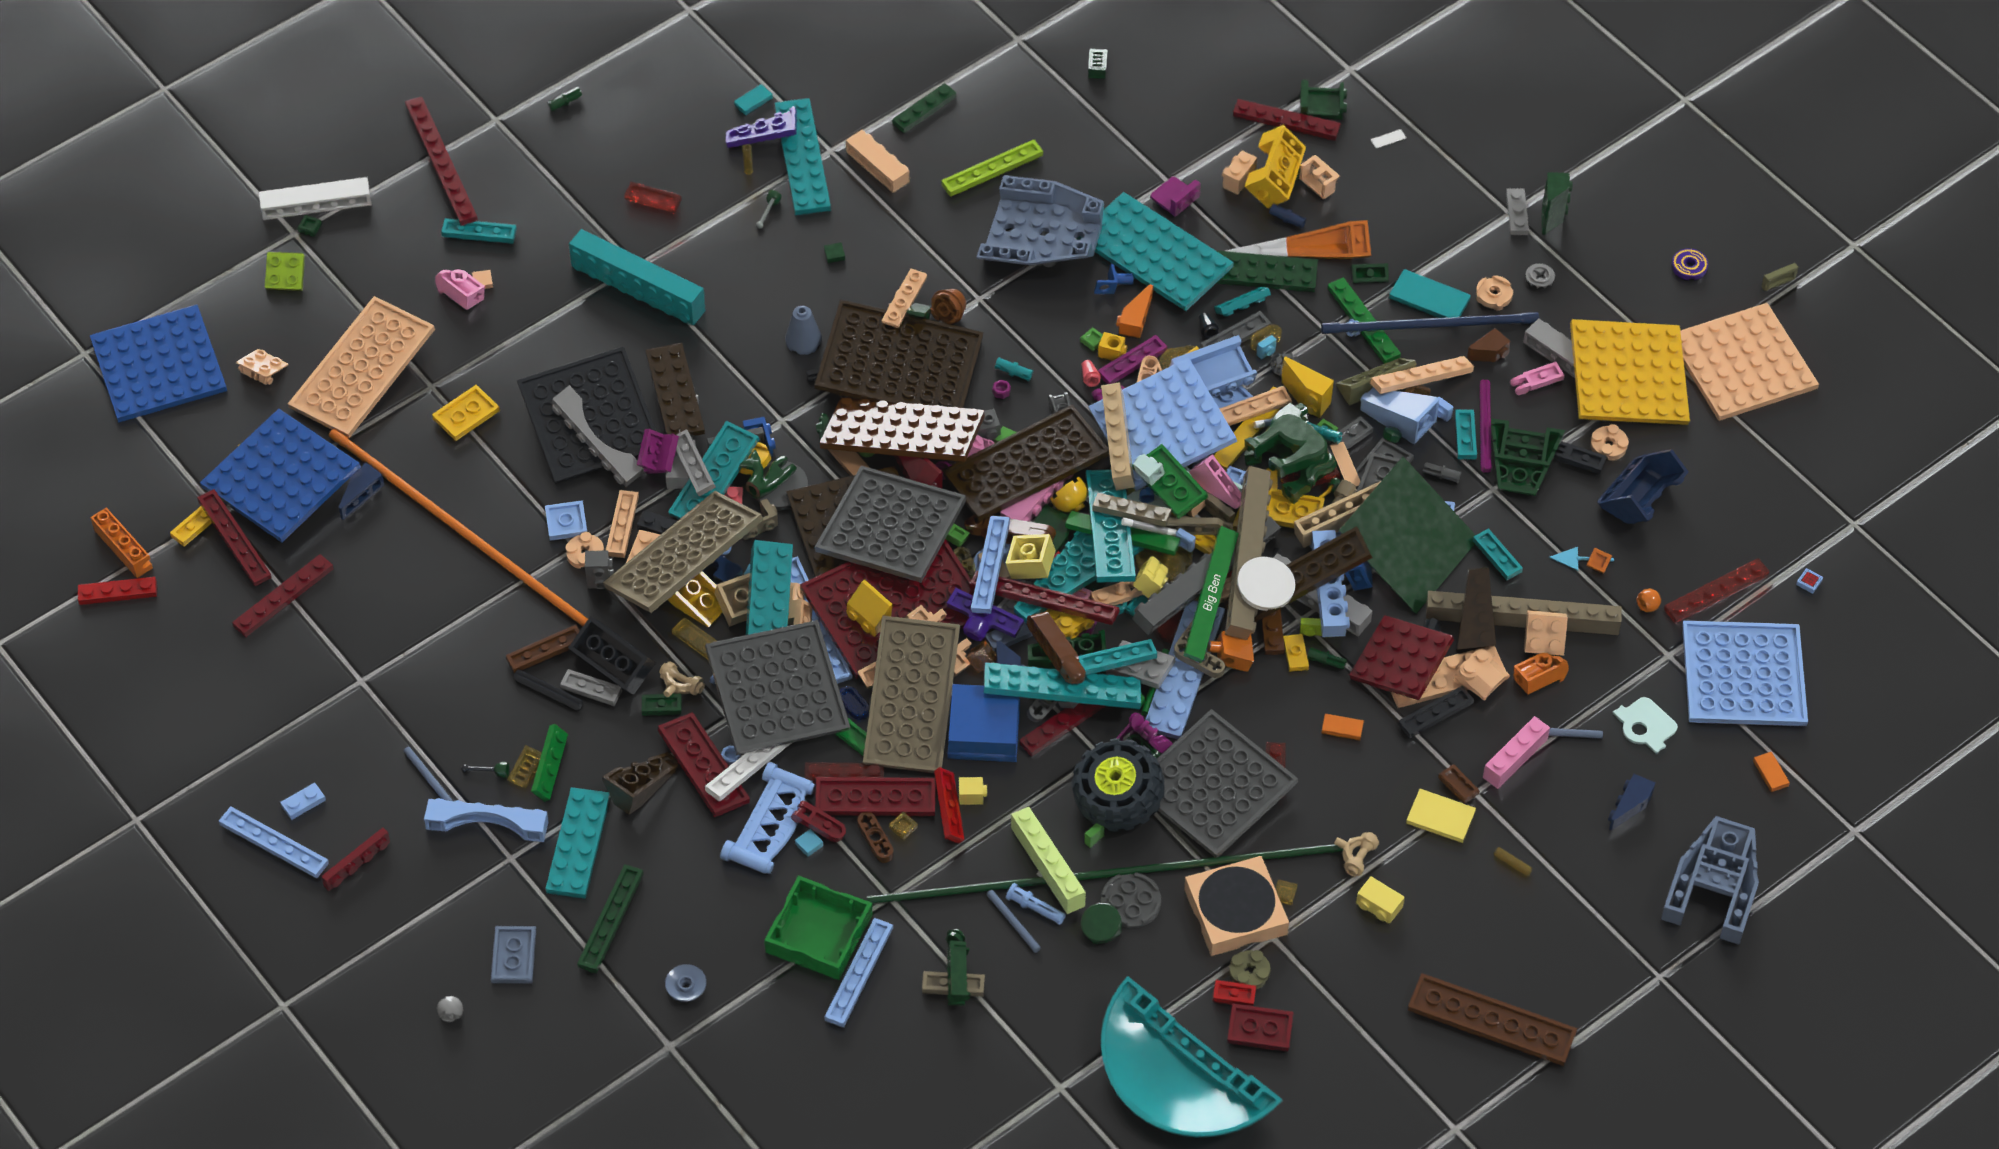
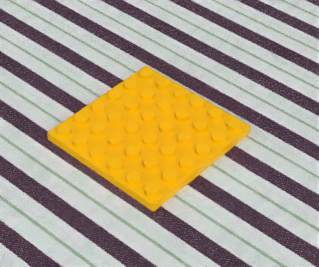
M1571 320L1570 328L1579 419L1689 424L1690 417L1680 325Z

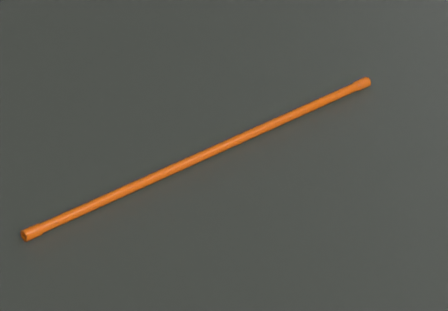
M335 428L330 431L329 438L346 448L364 463L367 462L379 471L385 479L582 627L588 620L587 617L349 440L343 433Z

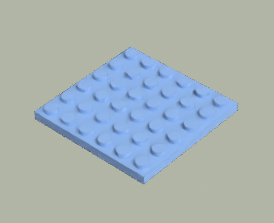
M1189 358L1122 390L1132 465L1138 456L1149 454L1161 444L1165 446L1183 467H1186L1237 442L1236 436ZM1102 399L1088 407L1108 442ZM1133 470L1134 489L1137 491L1147 484Z
M1683 621L1682 631L1689 722L1807 726L1808 716L1799 624Z

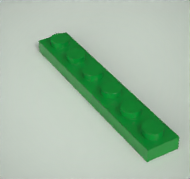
M1344 277L1328 284L1327 289L1350 319L1358 322L1376 321ZM1384 330L1360 331L1384 364L1401 358L1400 351Z

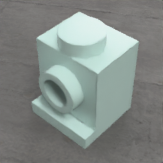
M1145 454L1138 456L1133 463L1135 472L1151 486L1165 474L1163 464L1158 463L1153 457L1149 458Z

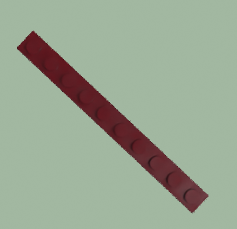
M422 96L405 101L406 108L460 226L478 221L477 214Z

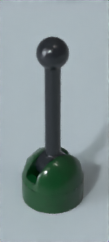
M499 762L495 767H469L466 764L461 767L463 772L468 770L494 771L501 778H508L510 769L509 762Z

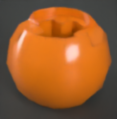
M1651 588L1642 590L1637 596L1638 607L1647 613L1654 612L1661 604L1659 593Z

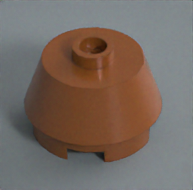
M956 289L940 290L931 299L932 307L930 311L937 321L941 320L950 325L960 321L966 309V299L960 291Z

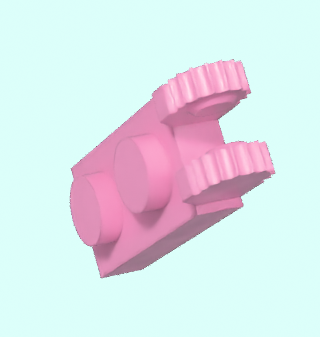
M1553 362L1514 377L1510 380V384L1512 387L1518 386L1515 392L1517 395L1526 394L1529 390L1532 391L1564 380V374L1557 362Z

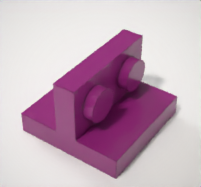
M645 429L637 465L643 467V472L647 474L671 472L679 436L675 434L664 435L651 429Z

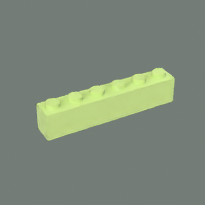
M1027 807L1012 813V831L1066 913L1069 914L1085 907L1084 889L1031 809Z

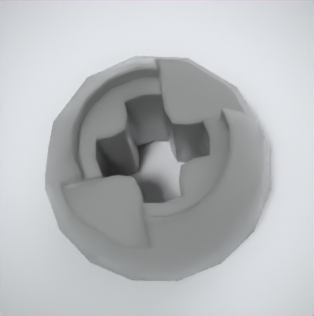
M447 996L438 1003L437 1012L442 1020L453 1022L462 1015L463 1005L457 997Z

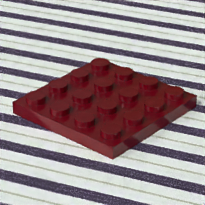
M1384 615L1349 676L1351 680L1420 700L1452 645L1454 638L1449 634Z

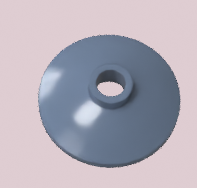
M679 965L668 973L665 980L666 990L672 998L678 1001H692L704 992L706 977L702 970L694 965Z

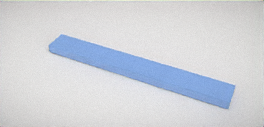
M798 556L792 558L791 583L802 584L808 581ZM812 608L811 621L818 620L837 684L852 679V673L846 661Z

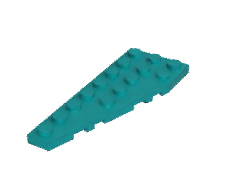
M1076 531L1073 539L1068 541L1063 551L1053 559L1048 578H1039L1033 585L1072 595L1095 581L1096 571L1092 535ZM1132 545L1133 556L1144 550L1142 547ZM1020 601L1014 606V613L1024 619L1025 623H1027V616L1047 610V608Z

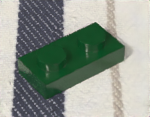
M664 694L642 695V716L680 715L681 694H672L670 697H666Z

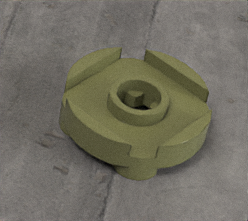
M1259 950L1242 951L1232 957L1229 968L1230 978L1234 983L1254 985L1256 989H1259L1269 979V961ZM1247 967L1254 968L1253 973H1249V971H1245V969H1247Z

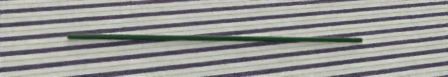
M1335 844L1073 874L1080 881L1115 877L1116 875L1143 874L1232 864L1262 856L1263 860L1338 852L1343 851V849ZM1043 877L874 895L867 896V901L875 904L1009 889L1013 883H1016L1017 887L1045 885L1047 882Z

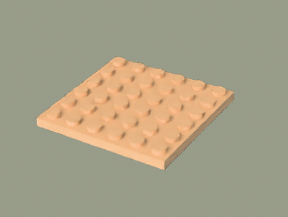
M1768 303L1680 331L1684 366L1718 421L1818 389L1819 383Z

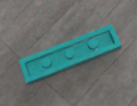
M445 218L441 234L442 237L514 244L517 228L516 225L479 221L460 226L458 219Z
M1148 639L1078 657L1079 662L1085 669L1086 675L1156 659L1158 653L1152 640Z

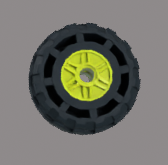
M1120 738L1110 739V742L1107 743L1100 742L1094 745L1095 748L1091 751L1087 750L1081 756L1082 760L1076 764L1072 779L1074 798L1083 816L1090 820L1093 825L1097 823L1107 828L1108 831L1115 832L1119 831V829L1128 831L1134 829V826L1138 824L1143 825L1149 821V817L1152 814L1154 815L1160 808V802L1164 798L1165 793L1162 769L1151 751L1145 746L1138 745L1136 741L1129 739L1121 741Z

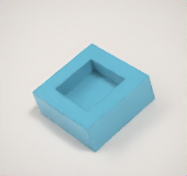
M811 829L795 839V844L807 857L823 847V841Z

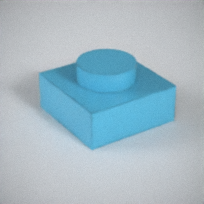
M1273 335L1257 344V356L1260 359L1270 356L1275 352L1277 339Z

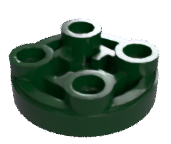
M1097 903L1090 906L1084 912L1081 919V928L1085 936L1092 943H1107L1121 934L1122 919L1114 906L1107 903Z

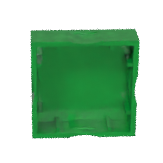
M798 875L786 898L784 908L776 917L764 940L765 952L840 980L873 916L872 903L847 893L834 891L823 884Z

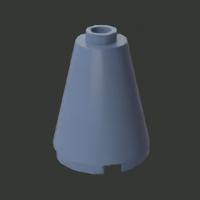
M798 306L794 309L785 335L788 349L794 350L800 355L815 352L822 343L821 332L810 308L807 306Z

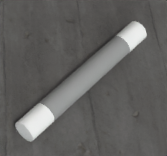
M1123 518L1121 524L1124 526L1176 537L1177 530L1128 518Z

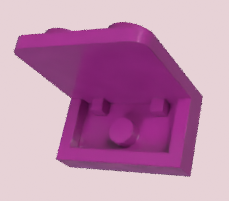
M1173 176L1153 191L1150 198L1176 217L1200 197L1201 183L1195 179L1187 186Z

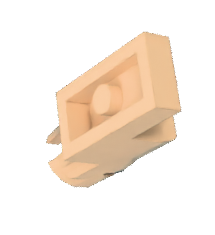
M790 583L788 624L796 625L811 622L812 606L804 600L800 584Z

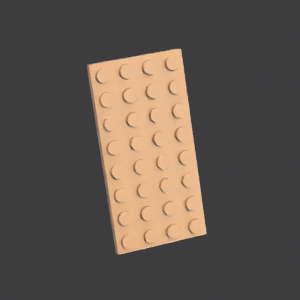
M374 296L288 403L289 408L330 429L335 428L350 438L434 332V325Z

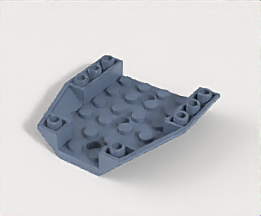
M1003 176L999 188L1001 199L986 244L981 243L977 259L1035 265L1088 258L1094 255L1102 230L1104 201L1056 181ZM1008 228H1013L1010 232L1005 231ZM1043 231L1049 232L1045 236L1040 235ZM1079 236L1084 237V238H1082L1081 240H1076V239H1075V238H1077V237H1079Z

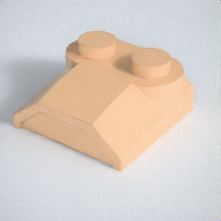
M1483 649L1475 651L1462 663L1455 674L1456 680L1484 701L1502 682L1510 677L1501 666L1492 660L1490 652Z

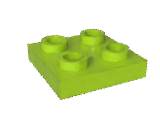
M267 252L265 289L302 291L305 254Z

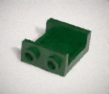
M1301 80L1300 114L1321 119L1342 120L1343 113L1347 112V102H1344V99H1347V89H1344V82H1340V88L1308 87V80Z

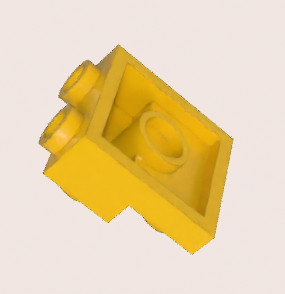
M1051 609L1046 610L1064 636L1070 637V639L1076 638L1082 631L1090 629L1095 623L1094 620Z

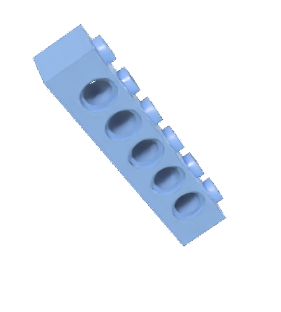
M1335 530L1312 531V551L1336 538ZM1344 574L1317 588L1322 637L1346 636V628H1350L1349 617H1346L1345 612H1348V603L1343 598V596H1346V587L1342 585Z

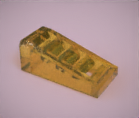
M525 745L507 780L526 788L537 771L542 752ZM531 756L535 758V760L532 761L530 759H527V757ZM524 762L531 764V767L523 765ZM520 768L528 771V773L525 774L519 770ZM520 775L525 779L522 781L515 778V776Z

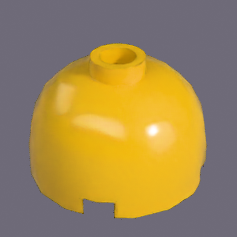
M1080 477L1076 478L1078 480L1076 483L1072 480L1055 493L1057 495L1055 499L1053 497L1050 498V501L1058 510L1070 513L1074 510L1079 512L1085 507L1084 502L1088 497V489Z

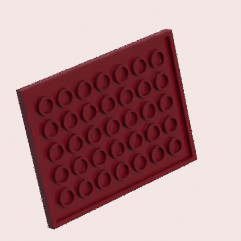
M946 539L922 583L847 562L800 584V589L856 679L860 678L859 670L876 662L880 632L876 636L865 632L856 620L853 621L849 618L846 612L848 601L863 580H866L893 604L892 617L906 618L909 613L920 605L933 615L943 609L947 615L941 623L960 625V630L963 629L969 617L947 607V601L955 588L974 595L975 591L970 589L969 583L971 578Z

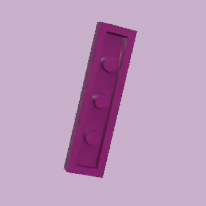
M1155 335L1100 368L1098 372L1106 384H1113L1140 368L1144 357H1158L1165 353L1167 345Z

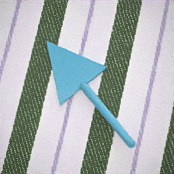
M1575 547L1549 558L1578 571V560L1588 561L1590 557L1578 556V547Z

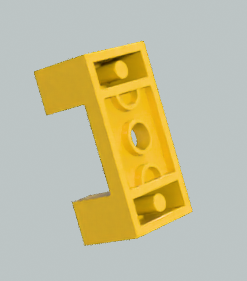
M1284 125L1262 134L1258 147L1269 155L1265 167L1249 173L1245 187L1267 208L1272 207L1274 203L1278 205L1289 200L1306 150V146Z

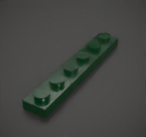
M624 864L577 963L578 968L593 973L598 972L641 881L643 870Z

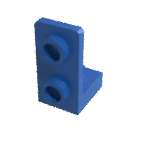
M765 417L743 421V429L745 430L763 428L765 443L772 457L773 449H776L774 438H770V434H772L770 423L766 424Z

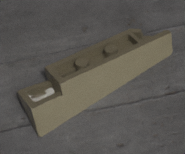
M1171 514L1166 527L1177 531L1181 528L1191 535H1217L1221 526L1233 530V522L1222 521L1219 518H1197L1182 516L1180 519H1177L1174 514Z

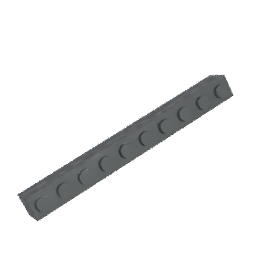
M1268 516L1265 522V526H1267L1266 535L1263 537L1265 545L1274 539L1281 529L1270 516ZM1233 552V556H1232V559H1231V563H1230V566H1229L1228 573H1230V572L1232 571V569H1233L1234 552ZM1207 553L1200 558L1199 563L1191 564L1187 568L1186 573L1178 574L1174 578L1173 583L1165 584L1161 588L1160 593H1153L1148 598V602L1145 604L1142 602L1135 608L1134 611L1136 613L1132 620L1147 635L1151 634L1200 596L1212 553L1209 555Z

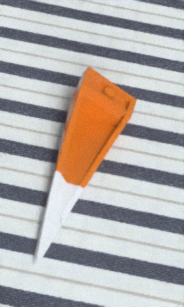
M1368 220L1350 221L1294 236L1225 251L1307 258L1352 259L1371 257Z

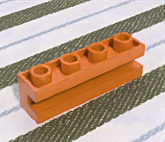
M107 507L90 517L94 531L136 578L153 569L149 561L151 560L149 554Z

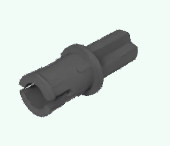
M1427 462L1423 468L1424 473L1439 477V480L1446 479L1458 483L1461 476V471L1445 468V465L1442 467Z

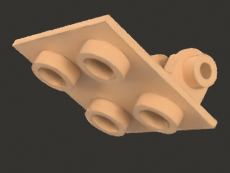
M259 349L236 362L242 374L259 380V382L265 385H270L273 382L271 375L288 366V363Z

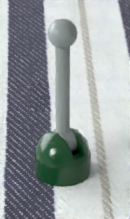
M769 190L766 197L768 206L760 222L756 224L758 229L763 228V222L771 206L777 205L780 202L782 195L779 192Z

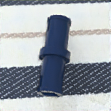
M1275 203L1269 211L1270 215H1274L1282 219L1284 223H1291L1300 229L1306 223V218L1293 213L1291 209L1286 210Z

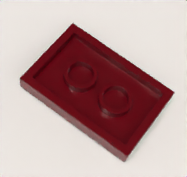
M1232 1003L1227 1043L1289 1052L1294 1012Z

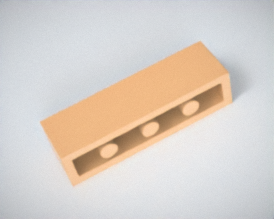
M860 130L846 140V152L891 192L894 193L909 183L910 172L908 167L902 165L893 154L887 152L884 146L878 144L870 134Z

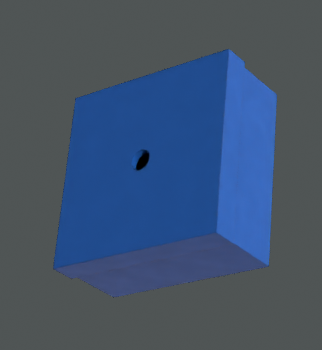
M953 684L948 759L1017 762L1019 697L984 693V686Z

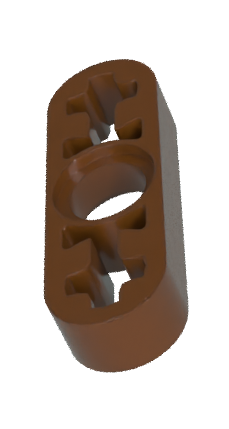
M871 812L861 813L858 816V828L874 856L881 863L891 861L893 858V847L876 817ZM863 820L870 821V829L866 822L863 823ZM872 834H879L881 838L873 841L870 839V836ZM880 846H882V848H883V850H884L885 852H888L887 855H885L884 853H881V848H880Z

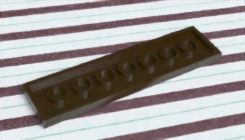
M1357 526L1286 565L1291 570L1295 579L1293 596L1286 605L1373 558ZM1229 597L1222 600L1227 611ZM1282 607L1268 609V611L1258 609L1254 622L1261 620Z

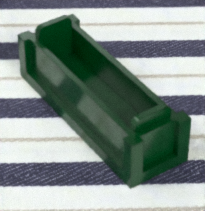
M950 941L947 948L948 1005L964 1006L965 1000H969L971 993L967 992L966 955L969 953V948L966 947V942Z

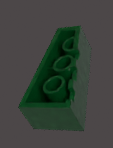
M1105 629L1099 630L1097 634L1090 635L1089 633L1081 634V637L1072 639L1066 637L1078 656L1106 650ZM1038 643L1028 645V667L1056 669ZM1106 670L1095 674H1106Z

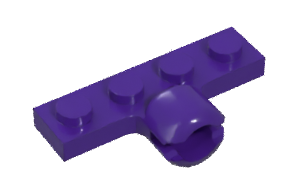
M955 588L947 601V607L969 617L963 627L964 634L974 641H981L988 630L993 628L1016 638L1024 624V619L994 605L992 606L991 614L972 613L973 595Z

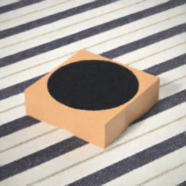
M1262 856L1185 877L1184 890L1192 910L1200 922L1202 934L1211 956L1239 949L1250 943L1263 942L1288 935L1289 921Z

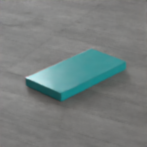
M1404 269L1391 290L1389 298L1438 318H1451L1462 315L1470 301L1471 295Z

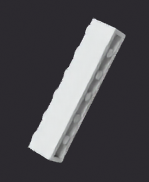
M367 177L259 192L263 220L371 205Z

